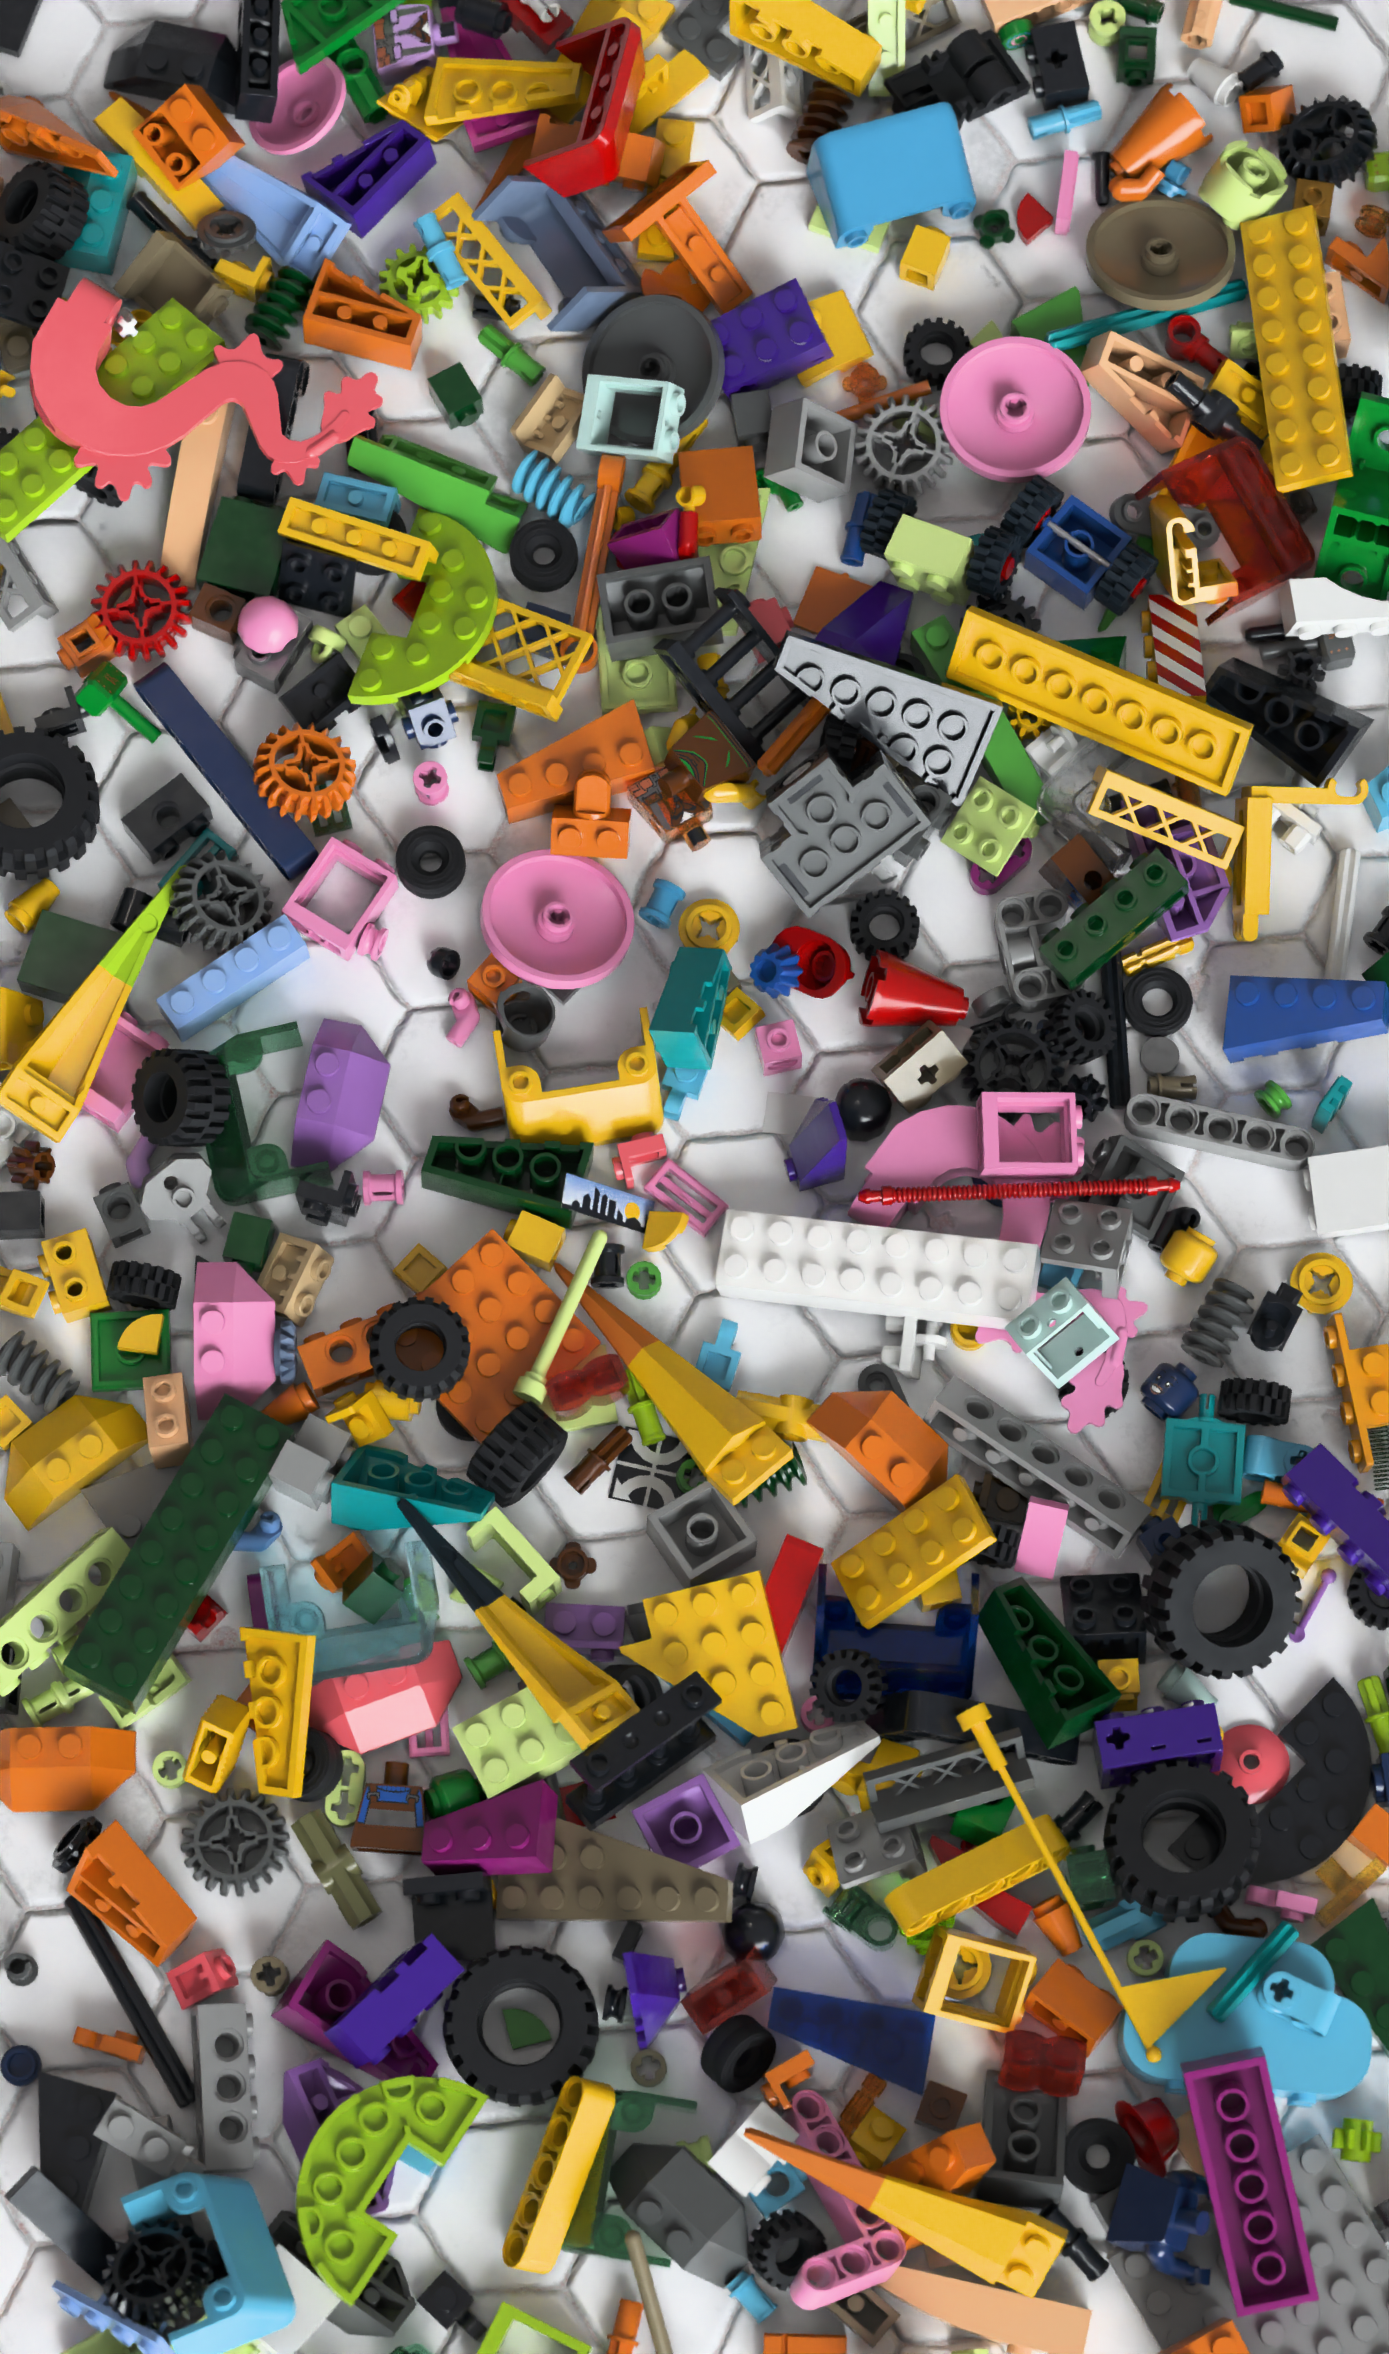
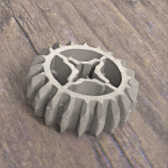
M909 395L902 396L901 406H896L895 399L889 397L887 399L889 409L884 411L879 403L874 405V409L878 414L876 419L870 414L863 416L866 424L870 426L869 429L857 427V435L866 440L855 442V450L865 452L856 457L857 465L869 464L862 471L865 479L877 474L872 482L875 489L880 488L886 481L887 488L895 490L896 486H900V492L908 495V487L914 486L916 495L920 496L923 494L921 483L926 481L930 489L936 487L935 481L931 477L933 474L945 479L947 473L940 467V464L953 465V458L944 454V452L952 451L949 448L948 442L944 441V432L940 425V415L933 418L938 410L936 404L932 403L923 411L925 402L923 397H918L914 406H910ZM901 418H908V421H905L899 431L880 432L890 422ZM920 421L933 431L936 438L935 450L928 448L926 444L918 441L917 434ZM910 434L912 447L915 446L916 449H906L900 458V450L894 444H903ZM875 443L883 445L885 449L893 453L890 472L877 462L874 453ZM921 460L925 462L929 460V463L921 470L912 474L901 475L911 461Z

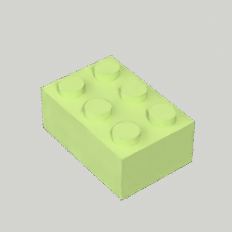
M528 1687L452 1728L488 1799L545 1779L569 1766L570 1760L584 1751L560 1722L553 1723Z

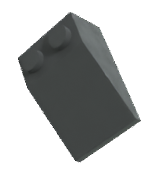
M987 2069L981 2126L997 2161L977 2183L975 2199L995 2204L1044 2209L1052 2203L1059 2205L1064 2186L1068 2079Z

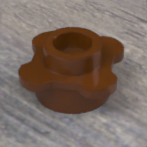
M577 1542L567 1543L565 1550L549 1562L552 1569L565 1580V1586L572 1590L579 1588L581 1580L587 1574H593L597 1568L595 1559L588 1558ZM571 1562H575L577 1564V1567L575 1569L569 1568V1564Z

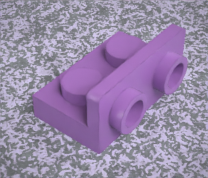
M546 1603L544 1627L577 1653L590 1655V1660L596 1662H613L614 1656L623 1657L619 1647L624 1646L625 1607Z

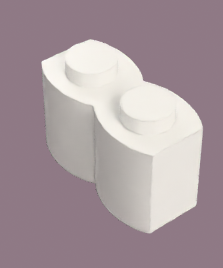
M764 2101L761 2102L707 2163L744 2198L749 2192L755 2197L760 2194L773 2179L767 2172L777 2161L783 2166L787 2163L785 2160L743 2135L745 2129L751 2127L796 2144L795 2141L800 2136Z

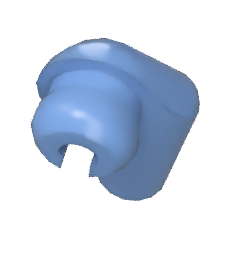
M272 1511L261 1514L259 1523L250 1532L242 1534L233 1551H265L282 1532L283 1525L279 1515Z

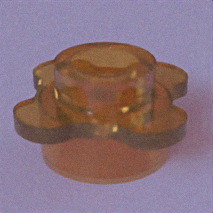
M861 362L852 371L850 377L843 379L842 387L846 392H852L858 397V402L862 403L873 399L878 391L885 390L887 379L885 376L879 375L877 369L869 363ZM863 381H867L868 385L862 386L861 383Z

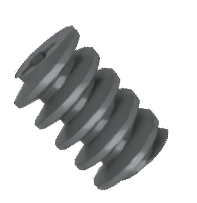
M1217 1278L1212 1284L1215 1291H1210L1205 1296L1207 1304L1200 1305L1197 1313L1200 1318H1193L1190 1323L1192 1331L1184 1333L1182 1340L1185 1345L1182 1344L1181 1348L1204 1364L1222 1368L1224 1363L1216 1355L1218 1352L1230 1355L1232 1350L1224 1341L1225 1339L1232 1341L1239 1339V1336L1231 1328L1233 1326L1245 1328L1247 1323L1239 1314L1240 1312L1253 1314L1254 1309L1247 1303V1300H1253L1254 1296L1251 1292L1232 1281Z
M21 1330L13 1335L0 1349V1376L8 1375L7 1381L12 1386L20 1384L19 1391L24 1396L32 1394L31 1401L35 1405L44 1404L43 1410L48 1415L75 1394L80 1381L73 1384L69 1382L73 1375L72 1369H68L62 1374L57 1373L62 1363L59 1359L47 1365L45 1363L49 1355L47 1349L35 1355L34 1351L38 1344L36 1340L30 1341L25 1346L21 1344L26 1334Z

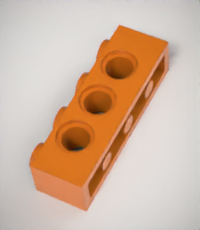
M425 1290L415 1294L413 1297L418 1298ZM395 1303L381 1307L376 1311V1316L362 1321L361 1317L350 1319L339 1326L340 1330L328 1335L325 1332L312 1334L303 1340L304 1344L297 1346L317 1398L374 1375L373 1366L370 1364V1345L368 1341L380 1316L385 1310L388 1312L392 1309V1305ZM339 1347H348L353 1351L350 1359L345 1362L334 1361L332 1354Z

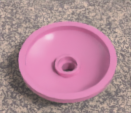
M327 57L301 76L296 70L294 58L279 66L278 97L272 122L249 121L250 132L256 143L269 153L290 155L303 151L319 142L332 129L343 108L346 83L341 69Z

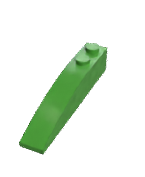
M944 614L911 632L910 650L922 663L927 677L997 700L945 677L958 636ZM1002 710L981 764L996 786L1038 811L1034 818L1037 821V825L1042 827L1058 818L1059 814L1021 741Z

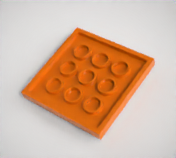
M493 1228L417 1298V1300H425V1297L434 1298L433 1302L446 1303L449 1305L451 1312H457L462 1318L461 1323L467 1327L470 1354L464 1375L460 1382L454 1385V1389L449 1393L444 1392L436 1400L479 1445L511 1411L527 1403L514 1395L513 1389L518 1378L524 1376L526 1371H531L562 1303L559 1297ZM575 1314L545 1378L548 1381L546 1384L548 1388L547 1394L601 1343ZM421 1328L411 1329L399 1337L396 1344V1354L400 1362L407 1368L415 1371H426L434 1368L441 1361L443 1344L439 1337L429 1330Z

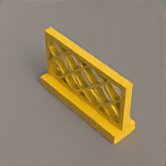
M498 598L496 616L507 612L512 614L515 622L514 625L495 632L493 626L482 646L493 643L498 657L482 663L477 661L475 656L469 664L464 662L449 674V681L557 723L563 711L560 703L594 637L591 633ZM519 617L524 618L526 620L520 622ZM536 625L545 627L548 637L530 644L527 643L523 632L524 629ZM518 632L523 647L503 654L499 640ZM569 637L580 640L574 652L560 657L556 646L557 642ZM551 645L555 660L535 667L531 653ZM526 655L530 670L518 675L510 674L506 663ZM558 668L561 677L555 689L551 690L542 686L539 675ZM533 678L535 683L528 680Z

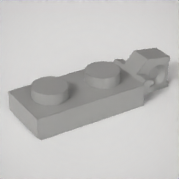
M118 2097L114 2098L93 2135L162 2177L170 2178L183 2172L204 2174L207 2167L190 2156L194 2147L186 2143V2138Z

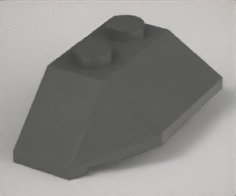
M632 2143L606 2172L623 2212L682 2270L724 2289L749 2262L748 2254L751 2252L747 2248L749 2235L744 2203L685 2146Z
M281 2210L268 2226L275 2247L278 2244L283 2246L322 2281L308 2259L302 2244L296 2213L292 2214V2211ZM386 2253L352 2307L341 2300L326 2319L348 2335L393 2338L416 2307L414 2297L411 2296L400 2262Z

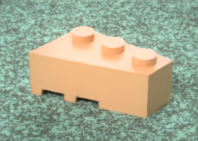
M1111 330L1091 338L1080 367L1085 380L1160 454L1182 447L1190 425L1189 419L1192 415L1187 412L1188 407L1166 390L1164 386L1176 371H1181L1201 389L1203 388L1205 378Z

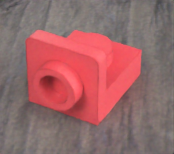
M223 1948L203 1952L166 1973L182 2010L192 2008L223 1990L232 1989L239 1985L235 1975L236 1968L234 1962L225 1953Z

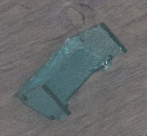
M422 1540L405 1542L411 1584L404 1587V1594L398 1600L400 1617L377 1621L374 1625L363 1623L327 1629L324 1613L317 1604L310 1601L291 1603L285 1564L259 1567L268 1628L270 1630L316 1635L312 1681L419 1664L430 1656L433 1649L439 1596L432 1554Z

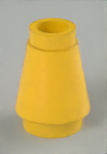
M43 878L40 882L8 903V909L4 912L5 918L16 930L23 934H27L30 930H35L42 909L49 911L59 896L60 890L52 881Z

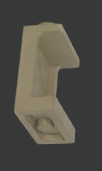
M160 230L155 231L113 287L122 298L133 299L140 307L151 312L152 315L171 298H174L207 326L214 318L220 316L229 305L228 299L235 291L174 233Z

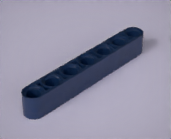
M162 662L136 681L133 686L143 702L289 882H292L311 868L319 856L314 845L288 813L281 817L279 806L268 809V797H259L257 792L259 785H255L253 782V769L174 671L165 662Z

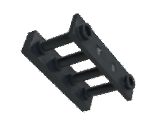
M718 587L713 593L723 606L685 641L663 638L653 649L703 713L706 714L713 710L757 766L758 760L765 753L761 747L764 743L762 739L799 704L804 707L813 696L810 697L774 670L773 663L779 648L748 609L751 605L744 594L737 589ZM733 617L745 635L708 670H701L693 660L696 657L695 652ZM756 647L768 664L730 699H724L716 690L718 687L717 681ZM778 675L790 693L752 728L748 726L746 728L738 718L741 715L740 710Z
M697 1671L693 1672L570 1760L569 1765L583 1779L584 1783L566 1795L565 1803L591 1832L715 1742L716 1734L704 1722L702 1717L720 1705L722 1699Z

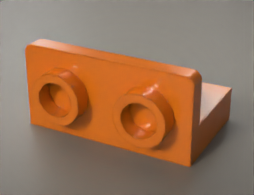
M807 2049L762 2076L765 2084L761 2085L759 2089L771 2109L778 2106L781 2113L791 2108V2104L781 2088L782 2084L785 2083L788 2090L811 2077L808 2070L815 2065V2062Z

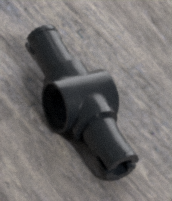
M1181 371L1174 372L1167 380L1164 388L1188 407L1187 412L1192 415L1189 421L1204 435L1213 440L1218 438L1222 441L1228 440L1248 458H1253L1261 450L1264 441L1240 422L1241 417L1236 414L1239 411V407L1226 395L1215 389L1211 391L1207 388L1202 390Z

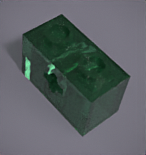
M1085 1845L1071 1849V1854L1065 1857L1061 1865V1871L1082 1912L1110 1907L1116 1896L1106 1849L1096 1851L1095 1845Z

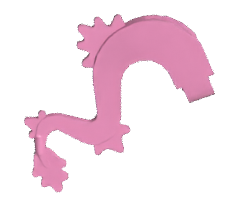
M945 1105L920 1111L895 1125L864 1167L870 1173L864 1180L865 1184L860 1191L866 1188L881 1190V1186H892L895 1189L897 1187H900V1189L902 1187L917 1188L918 1186L920 1188L922 1186L926 1188L927 1186L931 1188L935 1186L937 1188V1186H941L950 1179L962 1176L982 1179L991 1186L992 1184H996V1186L1001 1184L1002 1186L1003 1183L1006 1185L1008 1183L1011 1185L1012 1183H1016V1185L1017 1183H1021V1185L1026 1183L1027 1185L1028 1182L1031 1184L1033 1182L1036 1184L1038 1182H1041V1184L1042 1182H1046V1184L1051 1182L1052 1184L1054 1181L1056 1183L1058 1181L1061 1182V1179L979 1178L976 1108L971 1106ZM1022 1114L1014 1126L998 1116L1000 1162H1061L1059 1122H1054L1044 1131L1037 1132L1030 1114ZM1077 1137V1143H1083L1084 1146V1139ZM1078 1167L1074 1176L1081 1174L1082 1167ZM857 1195L847 1215L864 1225L895 1228L907 1211L916 1215L925 1202L922 1200L921 1202H917V1200L912 1202L911 1200L910 1203L907 1201L905 1203L902 1201L897 1203L896 1201L892 1205L882 1206L881 1202L865 1204L858 1201ZM1057 1195L1056 1197L1046 1196V1198L1043 1196L1038 1198L1037 1196L1036 1198L1021 1197L1020 1199L1018 1197L1016 1199H1013V1197L1011 1199L1007 1197L1006 1199L1001 1198L1003 1220L999 1240L1038 1244L1040 1250L1047 1228L1050 1204L1054 1203V1200L1057 1198L1069 1200V1196L1063 1197L1062 1195L1058 1197ZM1120 1287L1118 1299L1102 1297V1290L1099 1289L1079 1290L1120 1339L1110 1346L1106 1353H1102L1068 1381L1075 1387V1390L1061 1399V1406L1070 1414L1067 1430L1071 1434L1079 1433L1089 1424L1102 1427L1105 1424V1408L1112 1407L1117 1410L1123 1406V1358L1128 1337L1134 1338L1137 1335L1138 1330L1134 1325V1321L1143 1316L1148 1309L1147 1304L1144 1302L1129 1301L1126 1298L1127 1291L1123 1287ZM1037 1292L1036 1301L1045 1293ZM1084 1312L1080 1313L1076 1318H1074V1319H1073L1070 1323H1068L1067 1325H1069V1324L1073 1323L1075 1320H1077L1081 1315L1084 1314ZM1056 1320L1049 1327H1053L1056 1324ZM978 1327L975 1333V1341L978 1344L1003 1340L1011 1345L1012 1351L1015 1353L1022 1352V1349L1007 1330Z

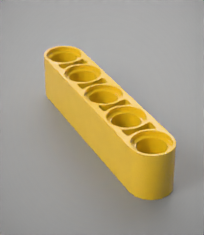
M1043 1814L1033 1820L1055 1862L1059 1863L1071 1852L1072 1847L1051 1816ZM1024 1823L901 1884L885 1897L884 1903L904 1934L908 1937L914 1936L1048 1869L1049 1866L1029 1828Z
M578 2076L569 2077L564 2083L503 2244L502 2258L507 2267L538 2274H546L552 2270L614 2109L615 2091L610 2084Z

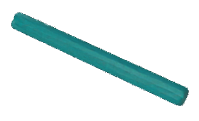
M1238 278L1228 281L1225 287L1214 297L1190 308L1174 311H1150L1134 307L1049 331L1044 338V342L1049 343L1053 348L1065 351L1089 344L1091 338L1110 330L1122 335L1171 321L1179 315H1193L1242 301L1248 295V288L1245 281Z

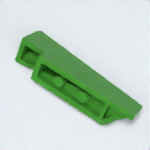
M361 435L354 436L347 457L348 465L385 486L397 488L398 494L432 513H439L457 521L467 528L478 540L503 554L508 553L511 541L526 513L528 503L493 492L498 479L497 476L395 435H382L378 443Z

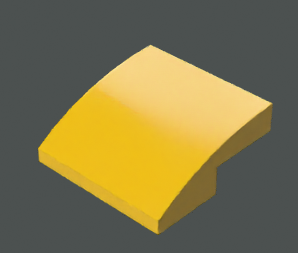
M844 290L827 294L809 302L821 313L822 331L834 356L797 374L801 385L805 388L836 370L844 373L875 355Z

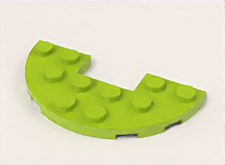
M421 508L418 509L409 535L430 541L439 552L436 564L427 562L419 581L427 583L407 638L371 632L347 695L351 704H391L399 702L398 697L407 696L421 691L423 695L449 681L448 675L464 662L469 664L488 638L493 627L498 605V587L490 559L481 543L467 528L457 521L439 513H432ZM397 574V575H398V578H400V579L418 581V580H415V579H412V578H409V577H406V576Z
M414 2075L397 2077L381 2081L379 2084L351 2096L325 2120L315 2134L306 2151L298 2175L296 2188L297 2224L302 2244L316 2273L325 2285L348 2306L352 2307L398 2237L397 2233L364 2212L408 2145L440 2167H443L489 2097L488 2095L469 2085L443 2077H414Z

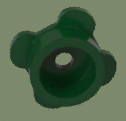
M1003 209L990 210L974 218L973 226L979 231L981 237L979 243L985 249H991L994 244L1001 242L1011 243L1015 238V231L1009 227V214ZM991 227H997L998 230L993 232Z

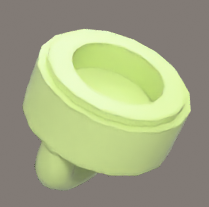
M320 625L312 626L307 637L310 641L314 642L310 655L311 659L318 664L327 661L333 652H340L342 654L347 644L344 637Z

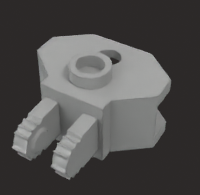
M174 1153L143 1178L138 1203L150 1220H176L179 1225L184 1224L200 1244L207 1240L206 1233L191 1218L200 1209L206 1212L208 1219L219 1229L227 1224L210 1203L211 1200L207 1194L212 1170L199 1153ZM167 1177H176L175 1181L170 1185L164 1184V1180Z

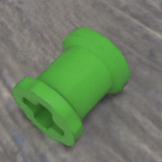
M494 1640L492 1641V1646L472 1659L468 1656L463 1659L467 1669L481 1690L486 1688V1682L504 1671L512 1672L515 1670Z

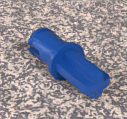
M863 491L857 494L851 520L845 524L847 536L842 554L840 555V561L848 566L861 567L864 564L865 552L860 547V541L862 540L860 535L865 527L863 526L864 519L868 517V508L873 506L872 500L874 497H878L870 491Z

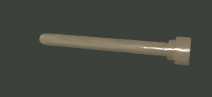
M629 2230L626 2232L624 2240L656 2354H673L641 2235L637 2230Z

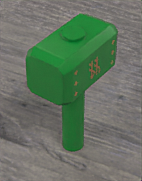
M103 661L94 672L91 671L83 680L82 686L75 693V701L91 716H101L110 706L152 744L162 734L157 727L119 695L128 684L127 676L111 662Z

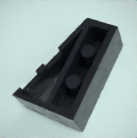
M38 2071L40 2171L87 2214L108 2146L107 2142L93 2135L114 2098L122 2099V2097L111 2091Z

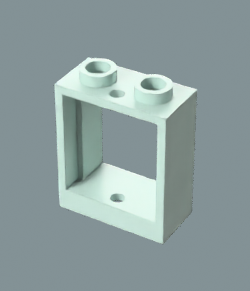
M588 374L576 449L591 456L601 457L605 453L625 456L628 460L672 464L674 454L679 447L678 427L680 416L683 415L686 406L685 389L668 381ZM616 392L661 397L653 449L607 444Z
M1064 1277L1004 1327L1028 1358L1058 1389L1120 1339L1100 1313L1067 1277ZM1084 1312L1083 1315H1081L1077 1320H1075V1321H1074L1071 1325H1069L1065 1330H1063L1060 1334H1058L1054 1339H1052V1340H1051L1048 1344H1046L1042 1349H1040V1350L1038 1349V1348L1041 1347L1045 1342H1047L1051 1337H1053L1057 1332H1059L1063 1327H1065L1068 1323H1070L1074 1318H1076L1080 1313ZM1056 1320V1324L1053 1327H1049ZM1079 1349H1083L1082 1355L1076 1356V1352Z

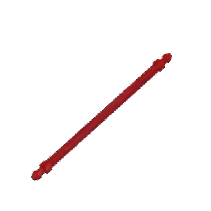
M1146 1176L1142 1180L1140 1178L1138 1180L1123 1179L1122 1181L1121 1179L1117 1181L1115 1179L1112 1181L1110 1179L1108 1181L1098 1180L1097 1182L1096 1180L1092 1182L1091 1180L1087 1182L1083 1180L1082 1182L1077 1181V1183L1076 1181L1072 1183L1071 1181L1067 1183L1066 1181L1062 1183L1054 1181L1052 1184L1051 1182H1047V1184L1046 1182H1042V1184L1041 1182L1037 1184L1035 1182L1032 1184L1028 1182L1027 1185L1026 1183H1022V1185L1021 1183H1017V1185L1016 1183H1012V1185L1010 1183L1007 1185L1003 1183L1002 1186L1001 1184H997V1186L996 1184H992V1186L990 1184H987V1186L985 1184H982V1186L980 1184L977 1186L973 1184L972 1187L971 1185H967V1187L965 1185H962V1187L960 1185H957V1187L955 1185H952V1187L948 1185L947 1187L942 1186V1188L940 1186H937V1188L935 1186H932V1188L930 1186H927V1188L925 1186H922V1188L918 1186L917 1188L902 1187L901 1189L900 1187L895 1189L892 1186H881V1190L866 1188L858 1192V1201L865 1204L881 1202L883 1206L892 1205L896 1201L897 1203L901 1201L903 1203L906 1201L910 1203L911 1200L912 1202H916V1200L917 1202H921V1200L923 1202H926V1200L928 1202L931 1200L935 1202L936 1199L937 1201H941V1199L942 1201H946V1199L948 1201H951V1199L953 1201H956V1199L961 1201V1198L965 1201L966 1198L968 1200H971V1198L973 1200H976V1198L978 1200H981V1198L983 1200H986V1198L990 1200L991 1198L1006 1199V1197L1008 1199H1011V1197L1013 1199H1016V1197L1019 1199L1021 1197L1036 1198L1037 1196L1038 1198L1042 1196L1046 1198V1196L1056 1197L1057 1195L1058 1197L1062 1195L1063 1197L1067 1195L1075 1197L1077 1194L1078 1196L1082 1194L1083 1196L1087 1194L1088 1196L1092 1194L1094 1196L1097 1194L1101 1196L1102 1193L1103 1195H1107V1193L1108 1195H1112V1193L1113 1195L1117 1193L1119 1195L1122 1193L1126 1195L1127 1192L1128 1194H1132V1192L1133 1194H1137V1192L1142 1194L1143 1192L1147 1196H1155L1158 1191L1173 1193L1179 1190L1180 1181L1172 1177L1157 1180V1176Z

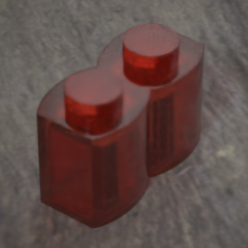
M616 1354L599 1356L588 1362L582 1370L561 1372L545 1384L546 1397L557 1421L577 1419L586 1414L593 1405L604 1406L615 1403L630 1390L629 1379L619 1356Z
M1028 2030L1008 2031L1005 2034L999 2058L997 2083L1015 2091L1039 2089L1046 2094L1056 2097L1076 2096L1079 2094L1085 2072L1087 2044L1079 2039L1068 2036L1045 2038L1038 2033Z

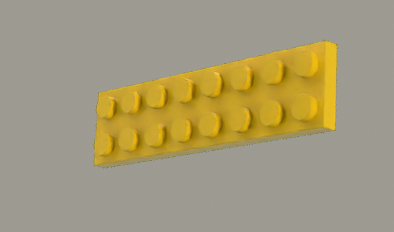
M1313 205L1240 223L1276 489L1281 494L1353 477L1316 211Z
M973 605L966 610L945 676L1225 797L1231 791L1254 724Z

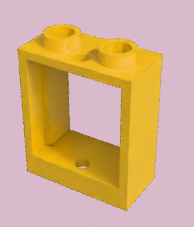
M936 1924L911 2002L925 2013L1013 2035L1016 2024H1019L1024 2016V1998L1027 1988L1033 1984L1036 1978L1037 1957L1021 1946ZM961 1945L1011 1958L994 2012L944 2000Z

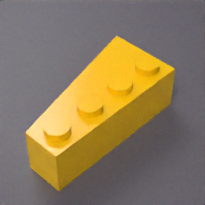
M730 0L731 35L859 98L881 63L882 45L874 37L860 32L811 0Z

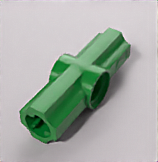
M352 38L327 56V58L331 59L341 69L345 78L346 93H348L364 123H373L375 125L385 120L389 115L386 109L376 103L386 93L370 67L367 54L360 49L356 40ZM352 69H360L356 73H348Z

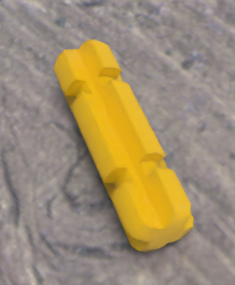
M1166 937L1140 948L1137 954L1134 951L1121 957L1122 969L1127 977H1132L1142 971L1144 967L1146 969L1155 967L1174 959L1177 953L1180 956L1194 949L1193 938L1189 937L1171 943Z

